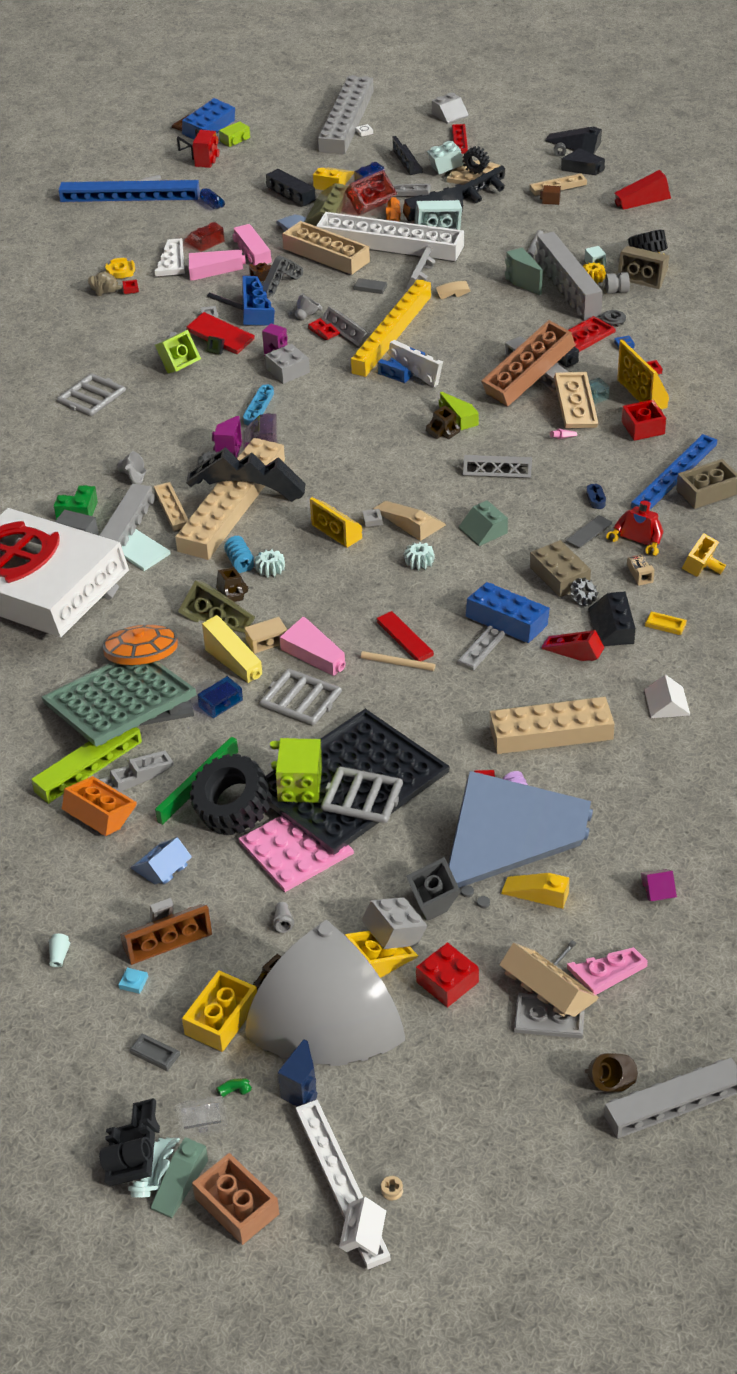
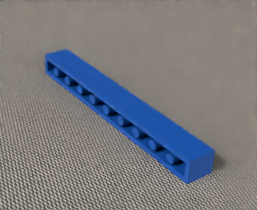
M199 180L61 182L59 187L60 202L198 200L200 193Z

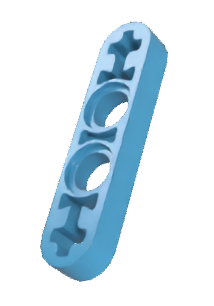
M265 384L258 389L243 415L245 425L253 426L259 422L274 395L272 385Z

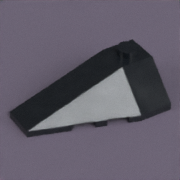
M585 127L550 133L545 141L554 145L563 143L566 149L569 150L580 148L595 154L601 144L602 129Z

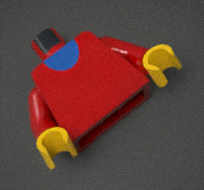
M641 501L639 507L635 506L633 509L627 510L618 519L613 527L614 531L608 532L606 538L609 539L614 534L615 538L612 542H616L618 540L617 534L620 533L622 537L648 545L645 550L648 555L654 548L653 555L656 556L659 553L657 545L660 544L663 528L658 520L659 515L656 512L650 511L651 503Z

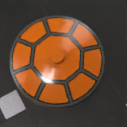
M154 624L123 628L112 633L104 640V656L111 662L123 665L152 663L169 656L176 650L178 646L177 634L171 628Z

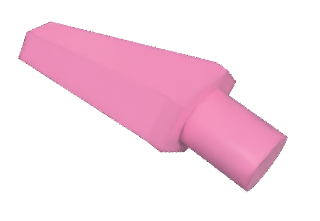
M563 429L550 432V437L557 439L577 436V432Z

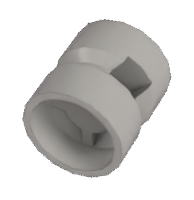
M628 272L618 273V275L615 273L605 275L607 294L616 293L617 291L620 293L629 292L630 281Z

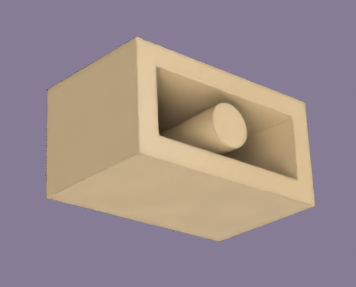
M276 617L245 627L246 641L255 654L280 646V636L287 629L280 617Z

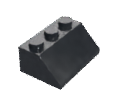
M626 591L606 593L588 608L592 628L596 630L603 646L634 644L636 628Z

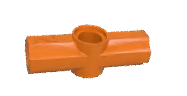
M391 197L387 202L386 220L399 222L401 220L400 201L396 197Z

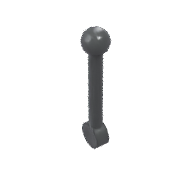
M570 941L568 947L553 962L555 966L576 945V942Z

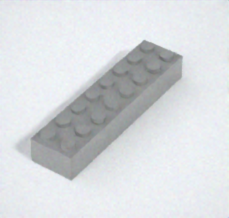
M555 232L537 235V254L535 259L541 265L543 271H546L548 278L553 280V284L557 285L560 293L565 295V299L571 303V307L576 309L578 316H581L583 320L593 316L596 318L601 317L602 290Z

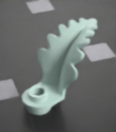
M159 1138L158 1142L154 1143L151 1177L142 1178L140 1181H133V1186H128V1191H131V1197H150L151 1190L159 1189L161 1179L170 1164L167 1158L173 1153L171 1148L179 1142V1138Z

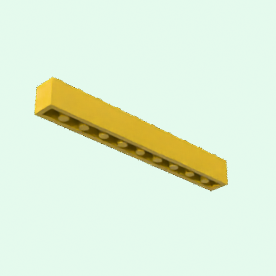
M416 280L351 358L352 374L366 377L388 351L390 342L397 340L431 298V282Z

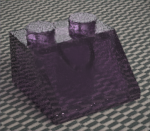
M260 414L245 428L244 449L253 438L278 443L276 414Z

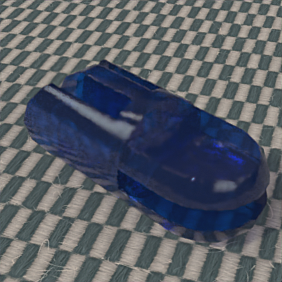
M207 188L201 189L199 195L201 200L213 210L224 207L225 201L215 192Z

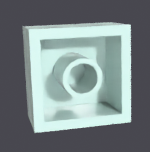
M447 141L443 145L434 146L431 150L427 151L431 166L438 174L464 164L462 163L461 150L453 141Z

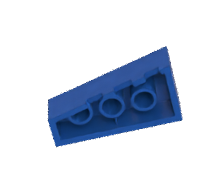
M242 276L243 325L265 326L271 323L274 324L275 310L271 307V302L267 299V294L263 291V286L258 276Z

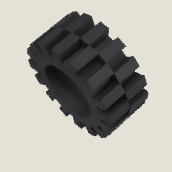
M474 146L464 154L462 163H464V167H467V171L468 169L470 170L469 173L480 174L489 165V156H486L488 153L483 152L485 149L482 148L480 150L479 146L477 148ZM472 156L476 157L480 164L475 163Z

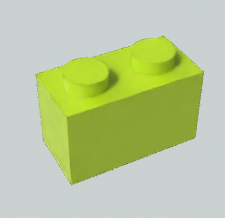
M240 121L219 130L220 142L228 147L250 138V127Z

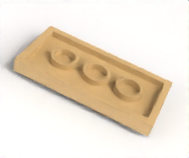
M587 372L555 373L554 380L565 428H597L598 419Z

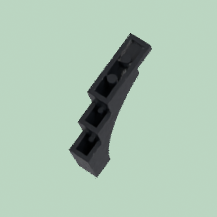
M226 447L190 471L186 480V484L190 487L201 483L203 479L209 485L224 481L253 482L279 492L291 502L300 499L304 495L306 483L279 457L265 465L251 452L239 461Z

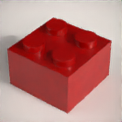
M200 130L192 143L195 167L211 168L220 154L217 147L218 136H216V131Z
M654 399L624 405L622 408V424L634 441L665 434L666 417Z
M447 942L416 966V982L448 1008L479 983V967Z

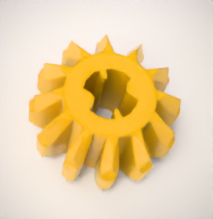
M588 262V264L583 265V268L597 285L599 282L603 283L606 275L604 265L594 262Z

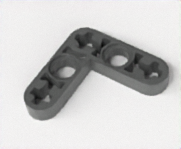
M277 256L263 284V291L266 292L267 298L275 294L284 273L294 279H298L303 275V268L283 256Z

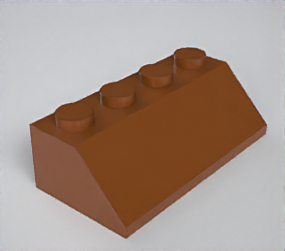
M199 904L121 933L122 946L131 965L212 935L209 908L205 904Z

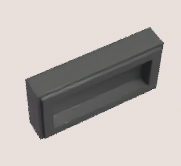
M358 278L354 285V290L383 294L387 287V282Z
M143 1033L129 1049L130 1054L165 1071H168L180 1056V1051Z

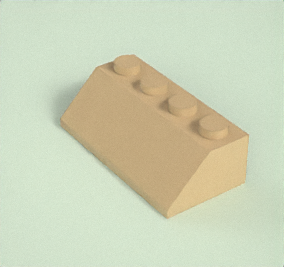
M514 942L500 963V966L506 970L505 974L514 980L519 979L522 982L521 986L530 992L535 991L538 994L537 998L546 1004L551 1003L554 1005L553 1010L561 1016L565 1017L567 1014L575 1017L599 998L535 950Z

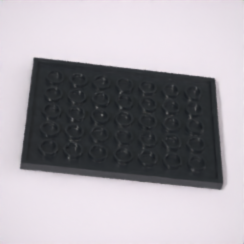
M365 708L321 738L322 771L319 803L278 801L276 770H273L266 775L272 788V801L268 804L270 808L285 817L310 838H313L331 854L335 855L344 846L346 847L379 823L327 812L321 809L322 802L327 793V784L332 782L338 767L402 779L403 784L398 794L399 802L397 807H393L392 814L446 775L450 770V766ZM343 775L331 804L343 805L354 777ZM362 779L351 808L363 809L374 781ZM381 784L370 812L382 814L393 785Z

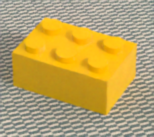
M218 970L182 1017L184 1034L223 1052L247 1020L251 1004L257 993V987Z

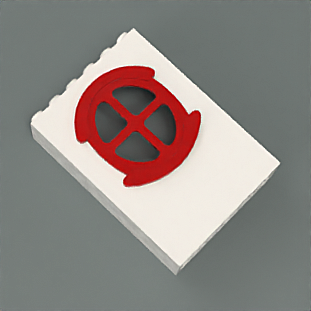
M7 508L0 515V555L5 552L0 558V617L62 637L129 571L121 544L118 541ZM18 538H21L14 546H11ZM29 541L42 545L41 551L38 554L28 553L21 549ZM13 556L30 560L27 564L19 567L1 568Z

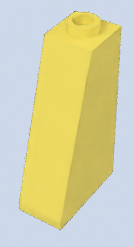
M218 615L202 623L205 650L247 683L258 679L262 675L261 661Z

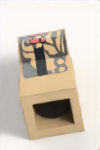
M644 555L628 557L627 565L637 585L653 583L654 568L652 565L649 566ZM642 575L647 576L648 579L641 580Z

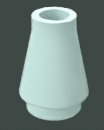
M53 934L51 939H49L50 966L62 967L70 946L68 936Z

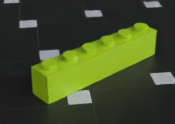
M137 727L132 728L122 735L108 740L103 745L94 746L90 741L33 777L31 781L34 792L48 804L64 794V788L89 778L142 742L140 729Z

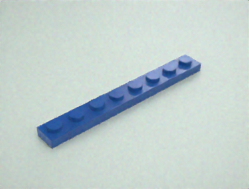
M702 434L631 502V508L639 507L641 501H648L651 503L650 509H652L677 484L678 473L693 469L717 446V439Z

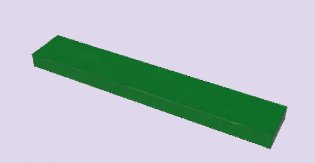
M230 737L155 808L158 823L163 825L190 799L193 780L196 781L195 776L199 771L203 770L202 767L206 763L210 764L212 759L216 757L220 759L222 755L229 754L232 756L238 753L236 738Z

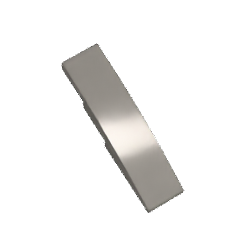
M164 750L130 759L129 766L111 770L110 777L99 780L121 792L156 777L172 767L174 762Z

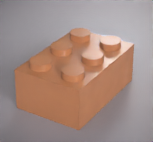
M230 1153L192 1182L195 1199L242 1245L279 1215L278 1198Z

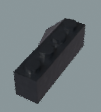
M457 184L453 188L447 187L439 192L432 191L425 196L418 195L405 199L403 214L408 221H415L416 201L459 200L463 211L461 185Z

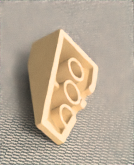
M388 501L373 508L380 509L383 517L420 541L446 526L444 522L422 510Z

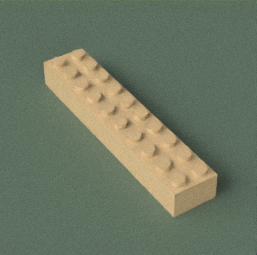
M253 438L237 458L240 461L252 452L265 465L278 457L284 462V445ZM247 481L218 482L175 536L177 552L209 560L265 486Z

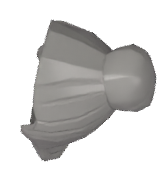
M302 293L297 300L295 316L300 320H304L307 315L315 313L318 309L322 310V306Z
M132 451L118 462L117 469L119 472L127 474L132 484H141L146 473L144 461L138 453Z

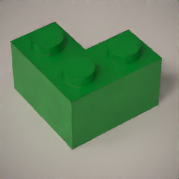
M79 485L75 496L58 495L54 503L56 520L64 510L93 516L98 502L96 487Z

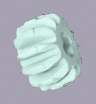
M419 542V544L413 543L407 546L404 559L407 566H411V569L417 567L419 571L420 567L425 570L427 566L431 567L435 555L432 546Z
M273 549L270 551L265 550L264 553L259 552L258 556L255 557V569L261 576L266 574L267 578L270 575L275 577L276 573L281 575L282 570H284L285 560L283 554H280L279 551L274 552Z

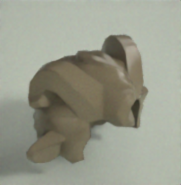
M106 271L88 278V284L96 291L97 296L122 289V286L118 285L114 276Z

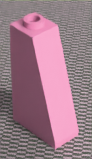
M242 250L189 253L190 281L243 269V264H246L245 255H242Z
M302 617L280 636L282 651L332 676L345 668L344 652L305 617Z

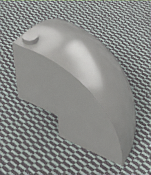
M325 920L300 938L273 966L253 999L245 1030L246 1037L255 1045L285 1060L291 1056L303 1039L307 1040L314 1066L316 1064L340 1066L358 1060L365 1061L374 1055L384 1054L405 1041L401 1018L381 978L359 949L328 920Z

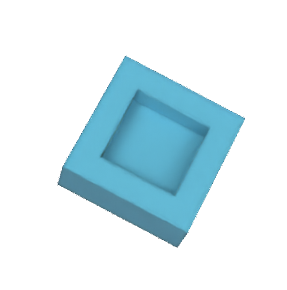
M127 968L119 983V989L140 994L148 979V973Z

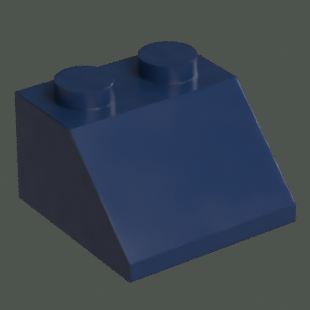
M305 1039L302 1040L278 1071L280 1097L296 1107L315 1101L318 1095L314 1064L308 1041Z

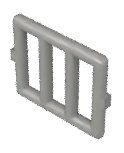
M91 373L57 398V402L70 407L73 411L77 410L93 416L124 393L126 388L114 383L110 378L105 379ZM93 380L116 391L109 393L88 383ZM83 388L103 396L105 399L99 401L78 392V390ZM73 396L95 406L89 409L67 398Z
M287 669L276 682L273 681L270 684L269 691L260 700L259 704L264 708L304 723L315 725L326 711L329 712L332 709V703L340 695L342 689L328 682L292 669ZM290 677L298 680L279 704L270 702ZM306 683L315 686L295 711L286 708ZM322 689L331 692L312 717L302 714Z
M338 767L332 782L327 784V793L322 802L321 809L327 812L387 823L393 807H397L399 802L398 794L403 781L400 778ZM343 775L354 777L343 805L331 804ZM362 779L374 781L363 809L351 808ZM381 784L393 785L382 814L370 812Z

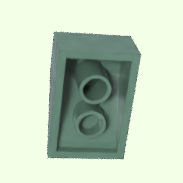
M524 248L507 251L505 278L518 287L542 295L543 269Z

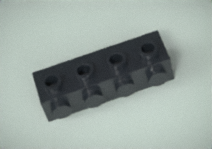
M280 169L266 174V186L301 206L316 200L315 187Z

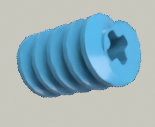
M241 536L230 537L225 542L224 551L232 565L239 573L252 570L254 567V557Z

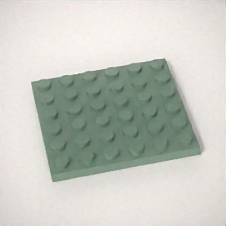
M158 661L141 665H123L111 662L42 696V700L46 706L94 746L105 744L108 740L120 736L132 728L138 727L141 723L153 719L165 711L173 709L174 706L190 700V698L197 694L194 687Z

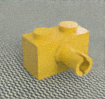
M703 533L689 553L682 569L698 577L703 568L708 567L721 575L726 564L713 558V553L719 542Z

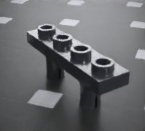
M501 165L461 185L463 199L470 196L475 203L481 202L482 196L478 192L490 185H493L498 192L503 191L505 185L500 180L505 177V167Z

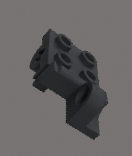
M154 1098L133 1103L131 1124L106 1129L109 1135L105 1136V1140L109 1142V1146L101 1148L99 1159L102 1168L106 1171L104 1182L109 1187L151 1177L155 1132L159 1133L160 1125L155 1116L157 1101Z

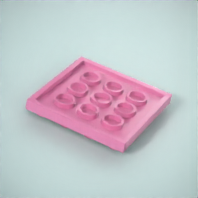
M279 816L239 838V843L284 892L354 854V850L349 845L344 846L335 855L331 854L283 816Z

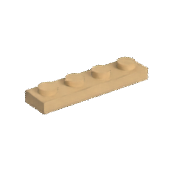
M581 173L530 184V190L536 196L540 195V191H543L544 185L561 186V190L587 185V179Z
M168 482L154 486V492L173 531L182 529L187 523L188 517L171 483Z

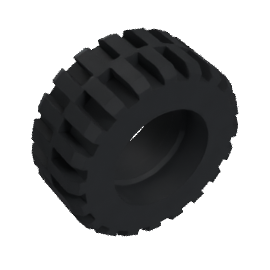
M229 754L222 755L220 759L216 757L212 759L210 764L206 763L202 767L203 770L199 771L195 776L196 781L193 780L191 785V804L203 823L212 831L215 830L219 834L226 832L227 835H234L235 832L243 833L245 829L249 827L251 829L256 826L255 823L261 821L264 818V812L267 813L270 806L268 803L272 801L271 785L259 765L254 760H251L250 757L241 756L240 754H233L232 756ZM236 784H246L243 793L238 799L229 804L217 805L220 795L228 787Z

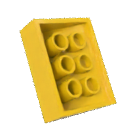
M620 340L617 380L639 402L654 399L661 409L668 408L669 395L657 372L625 341Z

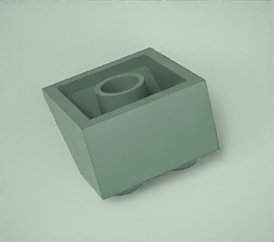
M486 500L472 507L459 525V529L478 546H481L508 533V518Z

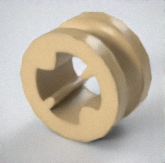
M388 1176L382 1181L381 1192L384 1198L392 1201L402 1196L403 1184L401 1179L396 1176ZM390 1185H395L394 1192L389 1191Z

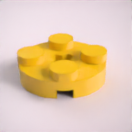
M127 258L112 259L111 263L105 266L106 272L114 276L115 279L131 277L135 272L134 261H127Z

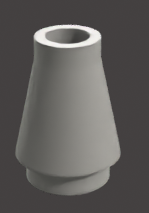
M279 902L275 906L273 926L278 932L287 933L294 926V919L288 904Z

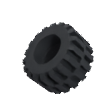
M661 229L628 238L630 247L657 253L668 248L665 231Z

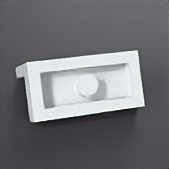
M366 1197L349 1203L339 1248L348 1252L361 1247L373 1256L378 1255L386 1210Z

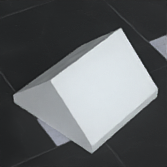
M663 675L644 690L651 718L690 715L683 687L667 675Z

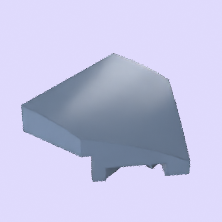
M292 215L277 220L276 224L281 226L285 232L299 221L305 222L306 217Z

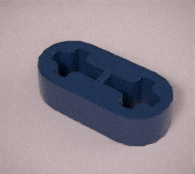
M589 484L586 489V495L590 506L594 509H603L606 506V497L602 487L599 484Z

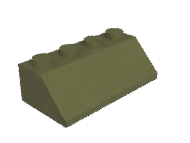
M335 183L320 192L305 222L317 226L325 212L340 214L347 202L349 186Z

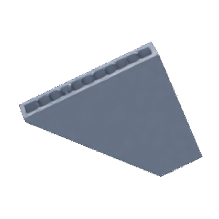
M470 771L466 781L448 863L458 887L461 888L580 846L583 840H587L589 835V828L586 826L587 821L591 820L593 809H590L591 801Z

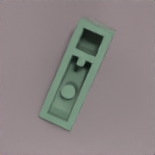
M184 1138L171 1159L152 1203L151 1210L173 1218L192 1188V1182L199 1177L208 1162L205 1145L189 1138Z

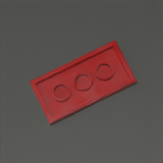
M203 312L186 326V330L189 333L208 341L209 336L225 339L223 349L234 354H239L255 339V335L206 312Z
M593 316L568 331L572 333L575 343L574 347L579 349L580 352L615 333L616 328Z

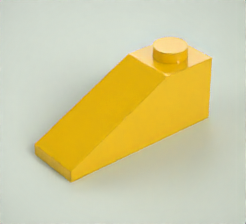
M552 873L507 877L501 894L563 909L569 894L570 878Z

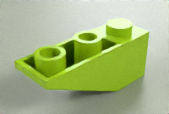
M440 392V399L438 400L440 408L445 405L457 414L456 422L461 430L479 425V413L472 404Z

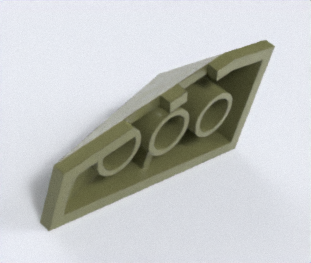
M198 580L194 581L178 610L179 613L195 622L200 620L207 621L218 615L231 630L245 632V627L251 626L255 619L254 615L218 590Z

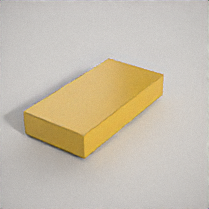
M651 611L645 622V627L681 635L687 620Z

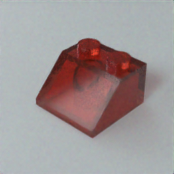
M212 222L191 232L184 240L203 252L225 242L224 230L222 226Z

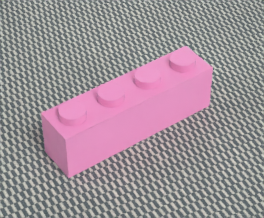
M250 224L234 228L233 240L238 243V247L243 250L244 255L248 256L250 263H253L254 266L258 263H272L270 249Z

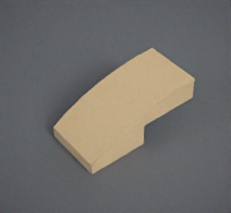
M466 281L450 282L436 287L440 299H445L453 294L456 297H460L470 292Z

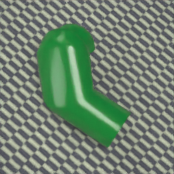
M238 1078L230 1079L216 1088V1091L223 1098L237 1089L240 1090L242 1095H245L252 1090L248 1079Z

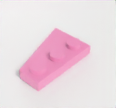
M634 947L609 953L607 957L597 960L592 957L580 964H575V962L567 963V969L595 995L647 967V960Z

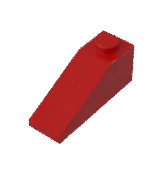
M596 630L548 636L541 648L579 661H595L600 657L605 647Z

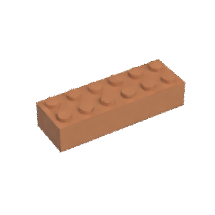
M548 320L481 380L486 394L508 407L575 346L572 333Z

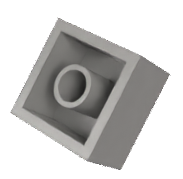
M293 344L265 354L266 369L283 384L310 373L309 358Z
M404 897L371 900L361 920L384 949L415 946L419 943L427 928L421 916Z

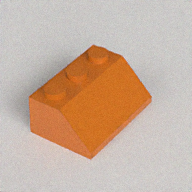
M91 776L64 788L62 810L92 827L100 834L107 836L120 830L136 807L137 802Z

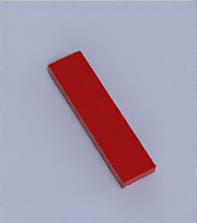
M453 124V142L460 148L461 153L465 154L468 151L465 124Z
M393 611L377 617V623L414 660L424 661L434 656V651Z

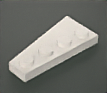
M182 238L167 240L164 253L161 255V261L158 262V268L155 270V276L185 274Z
M396 340L390 342L389 356L408 368V370L432 387L438 385L443 361H435L432 356H424L420 351H413L409 346Z

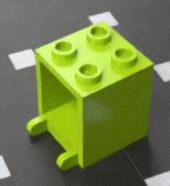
M280 738V741H271L270 748L279 750L278 760L271 763V768L276 770L278 801L319 803L322 771L321 739Z

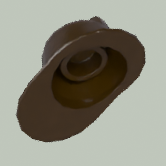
M600 1054L590 1062L588 1069H585V1073L588 1074L590 1081L602 1091L623 1092L637 1081L638 1076L636 1063L630 1056L625 1054Z

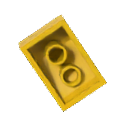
M329 167L318 168L313 174V185L315 189L325 190L335 183L346 185L354 171Z
M370 931L345 934L369 961L380 978L418 957L410 946L384 949Z

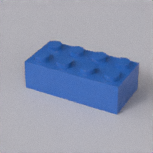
M213 98L182 120V134L192 139L196 138L195 129L216 131L217 134L220 129L235 121V107Z
M486 582L467 598L465 617L484 625L492 626V628L498 631H504L505 634L529 643L548 625L550 608Z

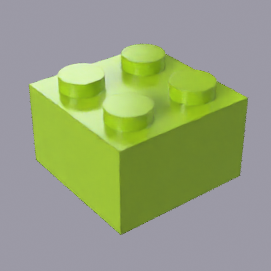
M188 330L155 344L167 373L176 372L201 359Z

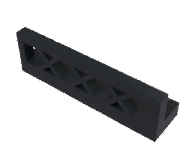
M392 136L393 151L409 175L423 173V168L407 145H402L397 136Z

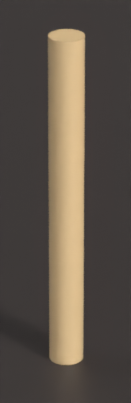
M365 651L361 653L362 659L430 671L435 669V664Z

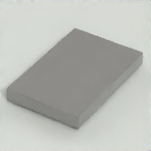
M518 993L514 1033L583 1039L585 1010L575 1017L567 1014L564 1017L553 1010L554 1005L551 1003L546 1004L537 998L538 994Z

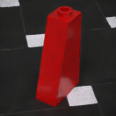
M658 170L615 192L616 199L614 201L617 207L620 206L624 210L671 199L666 175L661 170Z

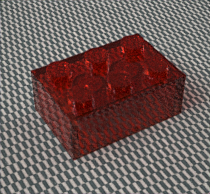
M384 170L351 183L345 190V194L358 215L387 204L391 197H396L398 194Z

